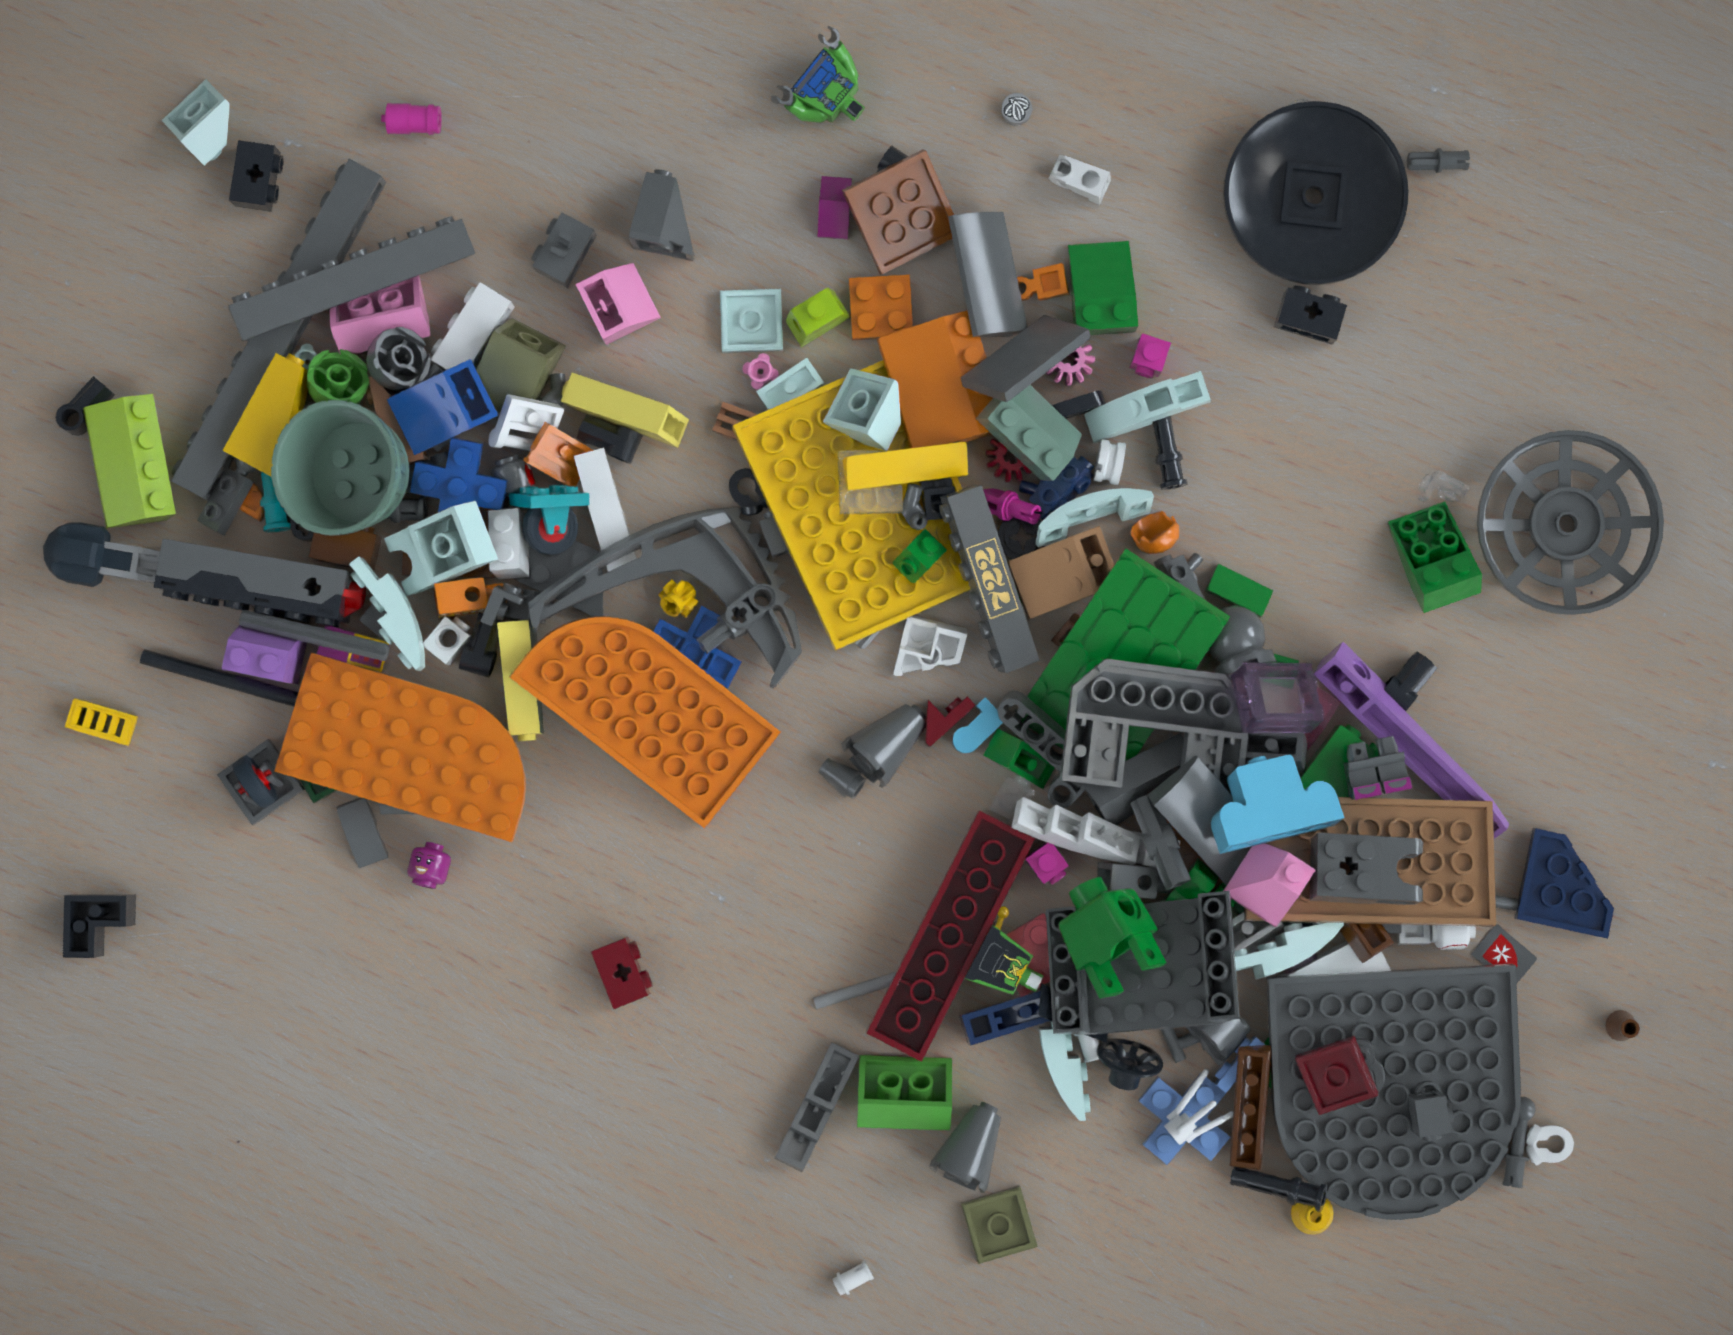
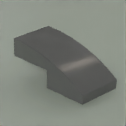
M360 797L337 806L339 819L359 869L388 858V851L378 831L377 821L368 800Z

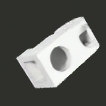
M1063 155L1058 156L1048 178L1054 184L1070 189L1072 192L1087 197L1089 201L1099 205L1111 182L1109 171Z

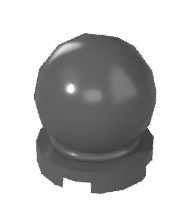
M1237 605L1221 608L1220 610L1228 614L1230 618L1209 648L1211 656L1221 662L1214 669L1215 673L1226 674L1230 681L1236 680L1234 675L1236 673L1248 670L1249 674L1253 675L1273 666V662H1276L1272 649L1265 650L1263 648L1266 640L1265 630L1258 615L1245 607Z

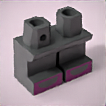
M1394 736L1375 739L1378 756L1370 758L1367 755L1365 742L1347 745L1348 762L1343 764L1348 795L1352 800L1413 788L1411 778L1407 774L1404 752L1398 751Z

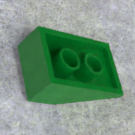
M1129 241L1068 245L1073 324L1089 329L1090 335L1136 332L1138 328L1137 299Z

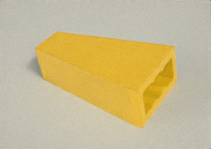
M275 353L223 449L224 452L271 476V467H273V464H271L275 445L278 443V437L286 424H289L290 420L304 409L308 392L306 384L307 369L303 367L305 361L288 353L286 358Z

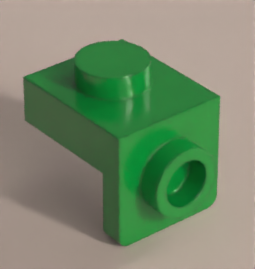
M924 529L892 563L910 582L916 583L947 549Z

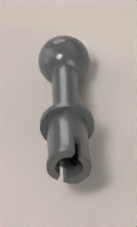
M1521 1097L1517 1127H1514L1511 1154L1506 1153L1504 1156L1506 1157V1167L1502 1185L1515 1188H1523L1525 1162L1529 1161V1157L1523 1156L1527 1124L1536 1112L1534 1102L1527 1097Z

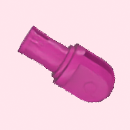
M994 488L983 489L991 514L998 516L1000 520L1009 521L1014 517L1030 524H1036L1040 519L1041 514L1034 513V511L1041 512V507L1019 500L1016 492Z

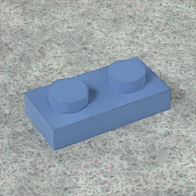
M1253 1036L1251 1040L1245 1038L1239 1047L1265 1044ZM1238 1055L1231 1064L1227 1061L1224 1062L1215 1073L1218 1079L1214 1084L1225 1093L1236 1082Z

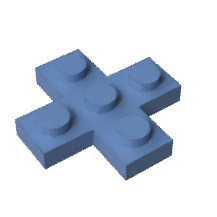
M1157 1076L1138 1101L1160 1118L1161 1122L1142 1144L1168 1165L1187 1141L1181 1145L1177 1143L1164 1127L1169 1122L1166 1116L1177 1107L1192 1084L1181 1096ZM1206 1077L1179 1116L1186 1113L1190 1118L1213 1100L1216 1101L1217 1105L1226 1093ZM1214 1108L1194 1123L1197 1126L1195 1129L1211 1122L1207 1116ZM1216 1126L1197 1136L1190 1144L1212 1161L1230 1139V1136Z

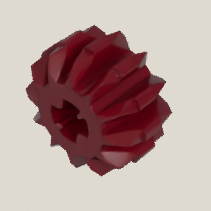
M991 439L990 444L996 450H986L985 456L995 459L989 461L986 466L988 469L995 466L998 467L993 474L995 478H998L1004 472L1006 473L1005 483H1009L1011 474L1014 473L1016 480L1020 482L1023 480L1020 470L1028 475L1032 473L1018 458H1016L1015 464H1010V460L1006 462L1004 457L1008 449L996 439Z

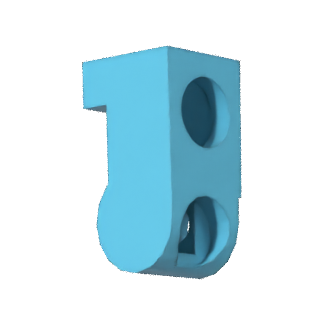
M986 697L975 706L981 713L968 726L959 728L953 734V746L960 753L966 754L976 750L1003 723L998 716V710Z

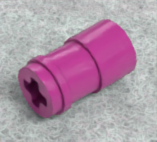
M387 103L385 115H381V122H385L388 134H440L442 126L441 107L434 106V104L426 106L411 105L409 103Z

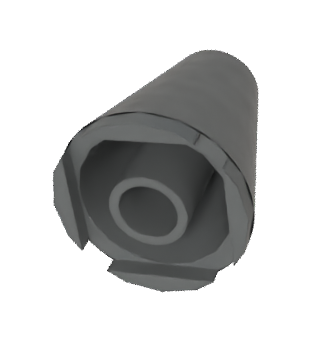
M904 704L847 737L841 743L842 749L845 752L849 748L853 754L849 759L852 764L872 783L879 780V787L883 788L890 782L925 729L926 723L924 720L926 716L918 706Z
M981 1102L980 1106L973 1105L933 1157L929 1168L934 1172L937 1169L945 1171L943 1177L975 1191L978 1185L980 1192L985 1193L989 1183L1001 1117L996 1114L998 1109L985 1102Z

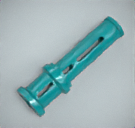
M261 472L264 497H261L260 506L264 508L266 520L263 531L266 533L288 531L291 529V524L287 522L285 508H282L277 499L272 477Z

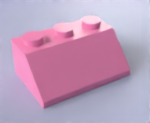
M419 275L330 308V328L339 353L340 349L347 350L355 355L368 351V347L377 335L387 329H395L396 327L412 330L422 339L430 336L429 316Z

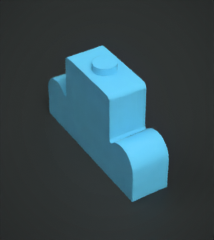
M1285 755L1268 760L1266 756H1260L1249 760L1247 765L1237 767L1227 777V783L1234 802L1225 804L1212 817L1211 828L1219 853L1222 854L1332 827L1345 817L1337 794L1329 783L1316 781L1304 790L1293 756Z

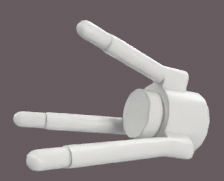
M1208 1069L1202 1071L1177 1107L1166 1116L1169 1122L1164 1127L1179 1145L1185 1141L1190 1143L1197 1136L1233 1118L1234 1112L1231 1111L1195 1129L1197 1126L1194 1123L1216 1106V1101L1214 1100L1190 1118L1186 1113L1179 1116L1209 1074Z

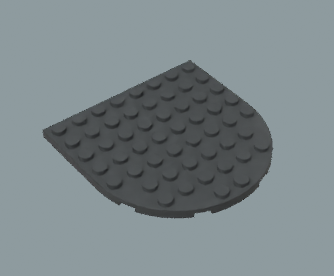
M1497 964L1266 977L1274 1120L1283 1148L1293 1165L1308 1183L1318 1186L1322 1183L1327 1184L1326 1198L1340 1207H1345L1372 1218L1405 1220L1438 1213L1441 1211L1440 1209L1448 1207L1459 1200L1466 1199L1490 1178L1509 1149L1507 1146L1512 1137L1514 1127H1517L1521 1106L1516 965ZM1355 1036V1039L1363 1038L1370 1041L1376 1050L1375 1059L1383 1065L1385 1071L1384 1084L1378 1092V1096L1319 1115L1296 1063V1055ZM1361 1051L1363 1057H1365L1366 1054L1363 1051ZM1438 1090L1446 1096L1447 1104L1451 1105L1454 1122L1450 1123L1451 1133L1442 1134V1138L1438 1140L1425 1141L1423 1137L1420 1138L1412 1131L1408 1095Z

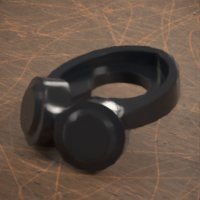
M744 468L735 471L729 480V491L732 498L741 507L742 514L747 516L759 514L768 505L752 470ZM748 477L754 480L755 492L760 497L758 502H753L749 495H743L739 492L738 483L742 478Z

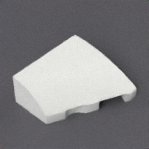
M918 616L907 618L893 675L902 676L906 672L920 669L925 671L939 665L949 666L960 663L967 637V628Z

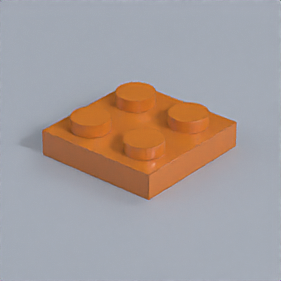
M910 274L849 278L852 340L878 339L913 327Z

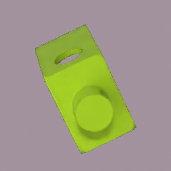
M825 288L792 308L785 322L802 348L851 317L836 292L830 288Z

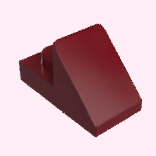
M968 696L963 701L957 697L945 708L949 713L945 717L929 699L927 700L925 743L929 748L976 706Z

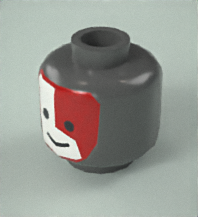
M518 454L495 461L496 466L491 469L492 477L507 480L505 497L509 496V493H520V487L535 485V478L530 464L523 461L524 458H519Z

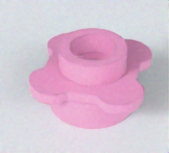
M764 353L759 354L758 358L751 362H746L742 368L743 373L750 377L752 381L751 386L757 390L761 389L768 381L776 379L779 375L778 370L774 369L769 362L770 357ZM763 369V374H758V370Z

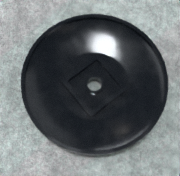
M1309 101L1277 109L1259 120L1248 130L1238 143L1229 161L1225 174L1223 197L1226 217L1231 231L1241 248L1255 263L1269 273L1291 282L1306 285H1324L1350 279L1364 272L1383 257L1396 240L1403 226L1407 212L1409 190L1402 158L1395 144L1379 125L1350 107L1331 102ZM1311 188L1317 189L1322 195L1321 202L1317 204L1308 202L1305 196L1306 191Z

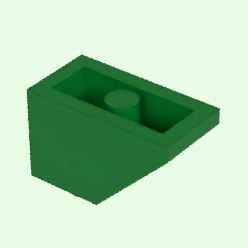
M997 729L983 754L986 758L1041 789H1044L1055 768L1027 743L1000 729Z

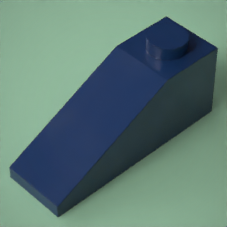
M1041 991L959 1015L968 1045H975L1048 1022L1049 1020L1038 1015Z

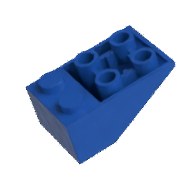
M471 359L387 399L414 455L498 416Z

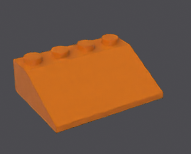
M968 310L943 316L877 339L888 378L895 379L898 382L900 416L910 448L969 442L992 435L976 418L993 397L965 388L961 382L963 375L987 358L981 338L973 337Z

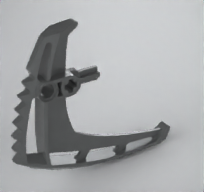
M741 508L706 509L682 514L644 528L592 556L528 602L531 630L533 633H536L540 622L601 592L654 574L682 571L707 586L727 607L726 611L717 618L718 623L696 639L702 651L708 654L729 637L734 640L748 633L774 672L770 682L771 688H775L781 682L802 653L796 614L793 610L784 606L790 599V595L779 590L785 583V579L774 575L778 563L766 560L770 549L758 546L761 534L748 533L752 521L739 518ZM730 523L736 529L755 557L768 585L755 582L737 556L713 530L714 528ZM691 528H695L699 532L697 535L665 547L653 549V543ZM641 549V557L621 565L602 576H598L597 572L599 569L629 553ZM584 578L586 579V582L583 586L579 587L578 589L571 592L570 594L560 599L556 603L552 604L551 606L545 607L554 599H556L559 595H561L566 590L574 586L576 583L583 580ZM764 597L768 600L769 605L759 606L755 603L754 598ZM777 610L782 614L790 632L794 649L791 648L773 611ZM733 616H735L736 618L741 616L743 618V622L740 623V621L738 620L735 623L732 620Z

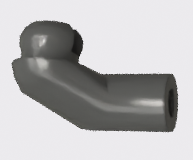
M550 374L551 390L537 400L562 406L564 404L561 402L562 389L566 382L565 374Z
M909 483L901 512L911 528L921 530L927 525L926 513L919 503L923 487Z

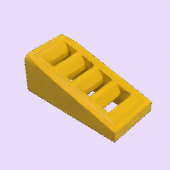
M74 698L65 728L129 746L138 716ZM87 708L83 724L80 725L79 722L83 709ZM95 711H98L100 714L95 729L90 728ZM111 715L112 720L108 732H103L107 717ZM120 718L125 719L121 735L116 736L115 733Z

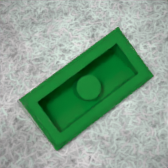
M1218 564L1205 592L1231 605L1245 607L1255 612L1261 618L1267 608L1273 590Z

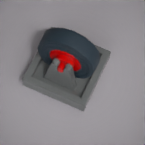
M267 739L217 774L251 825L257 824L305 790L297 778L274 772L280 753L270 739Z

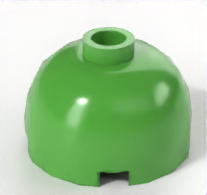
M340 349V353H329V350L322 351L313 357L308 366L306 384L310 397L316 403L321 401L328 402V400H344L359 404L369 385L366 364L357 355L347 350Z

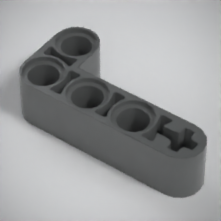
M1008 692L1004 695L998 707L1000 720L1059 771L1051 781L1047 796L1053 806L1069 807L1085 791V788L1083 786L1084 783L1060 780L1063 754L1056 753L1052 745L1056 743L1064 745L1066 730L1022 692ZM1018 705V710L1015 709L1012 712L1008 710L1009 706ZM1026 713H1028L1029 715L1026 717L1024 723H1022L1021 719H1024ZM1031 723H1039L1043 726L1044 732L1036 734L1030 730L1029 725ZM1060 785L1066 786L1071 793L1066 796L1060 795L1055 787Z

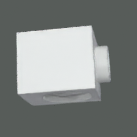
M445 616L424 641L423 645L443 663L451 665L463 651L466 643L470 642L471 635L467 632L470 627L457 616L453 620ZM453 630L457 635V641L453 646L446 647L442 641L445 632Z

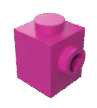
M1142 333L1138 339L1129 368L1136 370L1135 373L1142 377H1159L1171 343Z
M1045 842L1025 858V861L1043 884L1049 881L1053 885L1067 875L1064 869L1069 865L1051 843Z

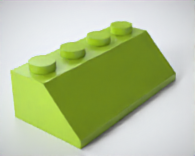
M153 394L120 397L84 407L106 528L167 521L174 516L176 512Z

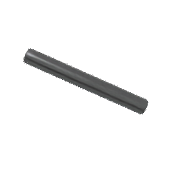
M243 610L239 618V625L245 628L381 661H386L390 652V646L385 643L253 611Z

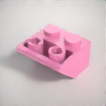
M634 263L601 271L576 284L606 345L661 318Z

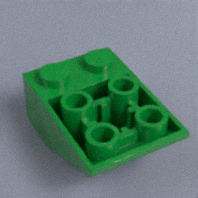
M1445 501L1388 521V526L1409 584L1423 613L1481 593L1482 573Z

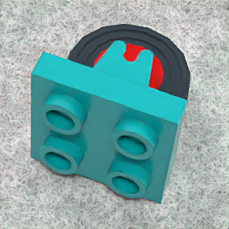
M549 485V488L524 486L520 487V493H509V502L511 506L529 508L523 518L522 525L524 538L529 546L539 553L554 555L567 550L572 546L577 537V517L570 506L590 505L589 493L579 492L578 486Z

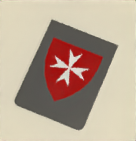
M1497 923L1471 953L1483 965H1516L1517 983L1537 960L1535 955Z

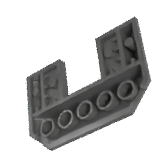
M1104 659L1071 686L1060 780L1122 788L1129 726L1184 733L1181 767L1197 755L1230 792L1227 777L1237 767L1245 765L1251 708L1232 687L1233 684L1226 674Z

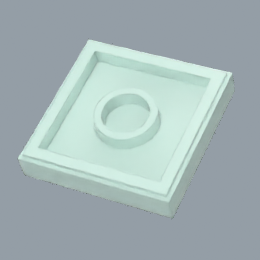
M781 289L720 291L722 353L783 351Z

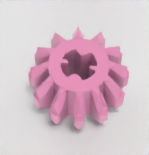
M1086 345L1083 348L1080 346L1068 355L1069 357L1073 355L1076 357L1073 362L1074 366H1071L1069 363L1063 364L1060 361L1047 371L1046 374L1051 375L1057 372L1058 374L1054 379V382L1057 384L1062 376L1066 377V386L1072 385L1073 376L1079 384L1084 381L1082 373L1090 375L1093 371L1086 364L1094 363L1095 357L1085 355L1092 350V346Z

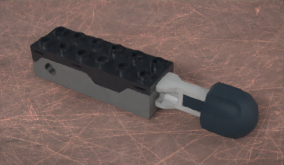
M70 522L57 527L48 535L43 545L44 561L48 570L57 579L68 583L94 587L102 582L104 575L153 583L154 588L163 590L162 596L172 599L189 601V596H193V601L218 607L219 601H223L224 607L240 611H249L250 606L254 607V612L279 617L280 612H285L284 617L303 622H309L310 617H314L315 623L339 628L340 622L349 624L351 614L363 607L366 598V586L361 588L350 575L351 572L346 570L169 539H162L161 550L110 542L111 535L104 526L81 522ZM317 585H321L319 593H315Z

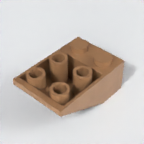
M1100 526L1007 562L1028 620L1094 595L1114 566Z

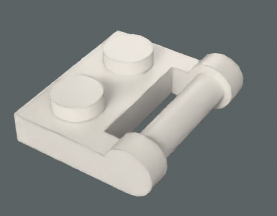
M507 394L496 427L489 434V445L495 448L506 446L531 451L530 447L535 439L509 435L510 429L538 434L544 422L558 429L564 408L559 404Z

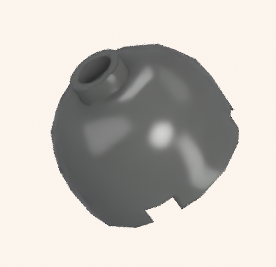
M404 327L387 329L377 335L368 347L366 357L368 371L372 378L379 385L393 391L406 390L423 381L429 372L431 359L430 355H426L424 349L426 344L423 339L414 331Z

